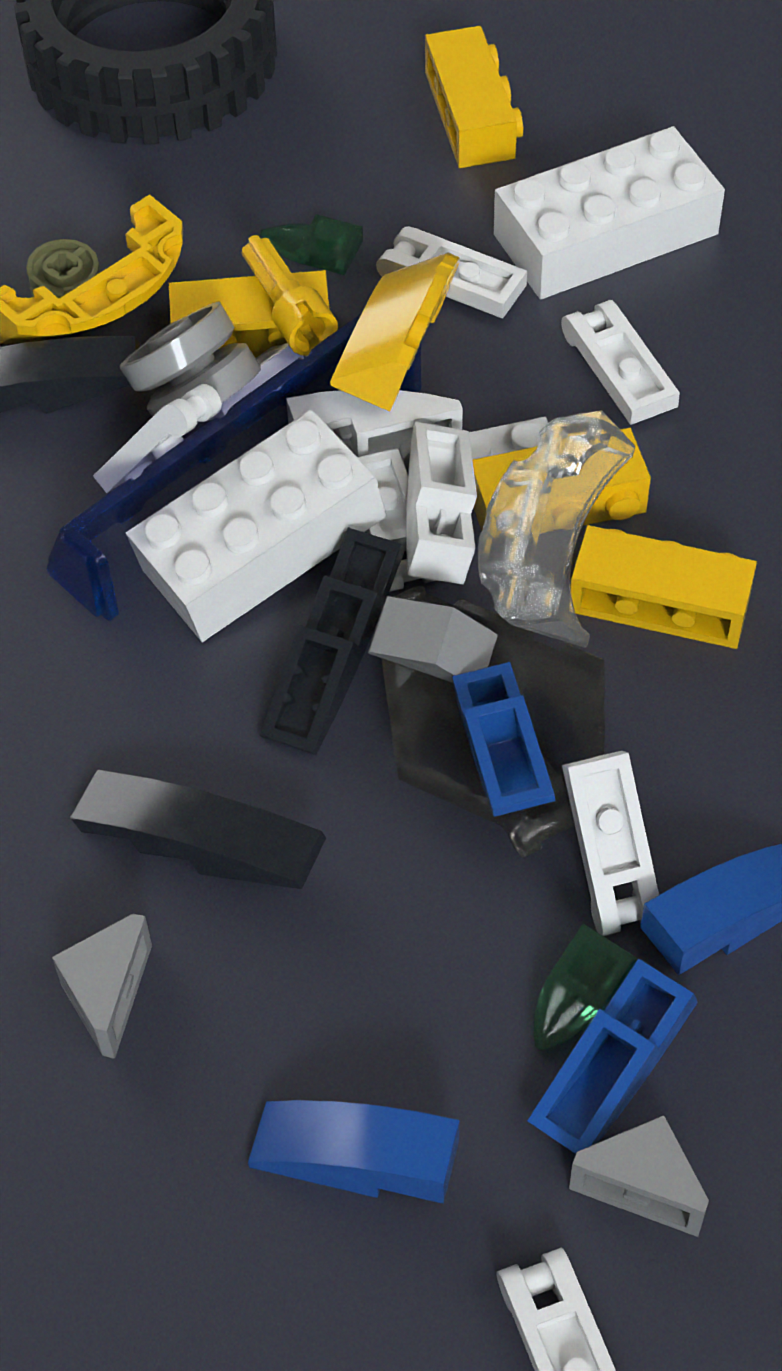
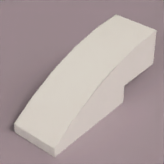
M341 390L286 398L288 423H291L312 409L357 457L396 448L400 449L404 441L412 438L415 422L462 430L463 408L460 401L427 393L400 390L390 412Z
M415 422L407 491L406 552L408 576L464 585L475 552L471 513L477 498L469 431Z

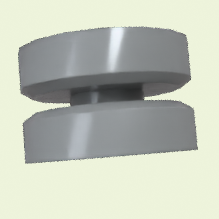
M219 301L211 303L171 323L156 333L145 344L130 354L120 364V369L135 391H148L163 385L151 396L147 405V410L153 417L162 407L176 399H181L187 392L201 384L212 386L219 394L221 403H223L254 379L261 371V366L246 343H233L220 348L231 337L235 327Z

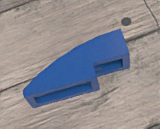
M507 662L452 676L459 713L493 816L554 802L555 794L524 696L520 694L511 663Z
M782 844L756 850L726 861L644 903L640 928L678 976L721 949L726 955L730 954L782 921Z
M638 958L605 1011L598 1010L527 1121L575 1154L580 1150L599 1143L650 1075L697 1005L698 1001L694 993Z
M308 1100L266 1101L248 1160L249 1168L378 1198L380 1189L444 1204L459 1144L460 1120L369 1104Z

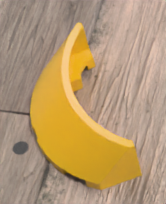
M149 194L130 207L131 222L135 228L132 227L125 236L127 247L132 253L61 298L56 297L45 286L33 289L34 297L31 298L17 297L16 291L7 285L1 286L0 344H20L52 340L89 330L114 321L146 302L161 288L176 266L183 244L182 220Z
M448 252L383 275L352 332L331 378L330 385L390 412L430 323L435 322L457 271L460 257Z

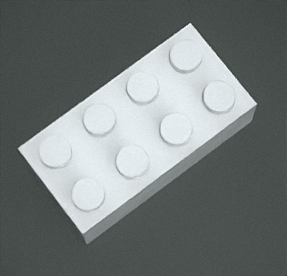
M672 126L495 189L494 236L516 267L527 270V282L541 300L717 235L719 233L725 189L677 129Z
M311 409L127 531L126 535L143 572L200 641L204 642L340 549L348 527L365 532L387 516L374 474Z

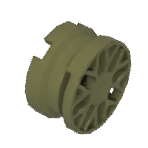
M70 239L49 241L37 247L29 256L26 267L31 285V297H34L33 289L45 286L56 297L61 298L100 273L96 253L87 244Z

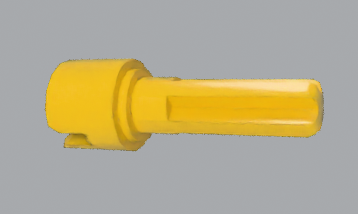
M258 235L249 237V243L242 248V256L275 304L272 309V319L293 352L309 356L311 349L307 340L315 337L321 347H328L337 335L338 322L317 290L308 286H300L268 238L260 239Z

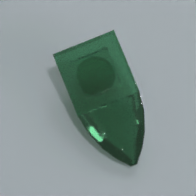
M316 214L311 224L289 223L262 229L260 235L262 238H268L276 251L285 258L304 265L345 275L363 243V226Z
M582 924L547 977L539 994L534 1015L535 1047L542 1051L558 1046L585 1029L599 1009L605 1011L638 959L593 929Z

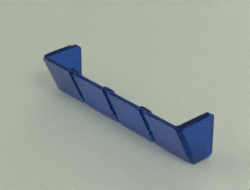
M361 314L316 345L304 359L298 358L229 408L226 415L221 418L215 417L149 464L135 480L130 478L65 524L59 530L48 558L49 563L46 569L50 576L95 617L102 615L106 620L111 621L119 615L109 563L104 554L90 541L115 523H125L142 510L147 500L197 464H206L224 451L230 440L279 405L286 406V398L302 395L309 383L339 363ZM421 343L400 387L402 391L419 392L422 388Z

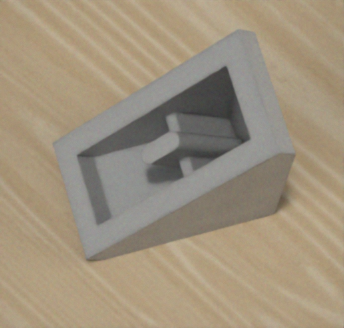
M387 596L368 654L453 683L452 676L488 667L498 634L454 607Z
M131 914L52 957L62 988L102 1056L116 1057L152 948L146 917L143 915Z
M664 1115L578 1151L572 1164L570 1190L696 1237L699 1236L709 1199Z

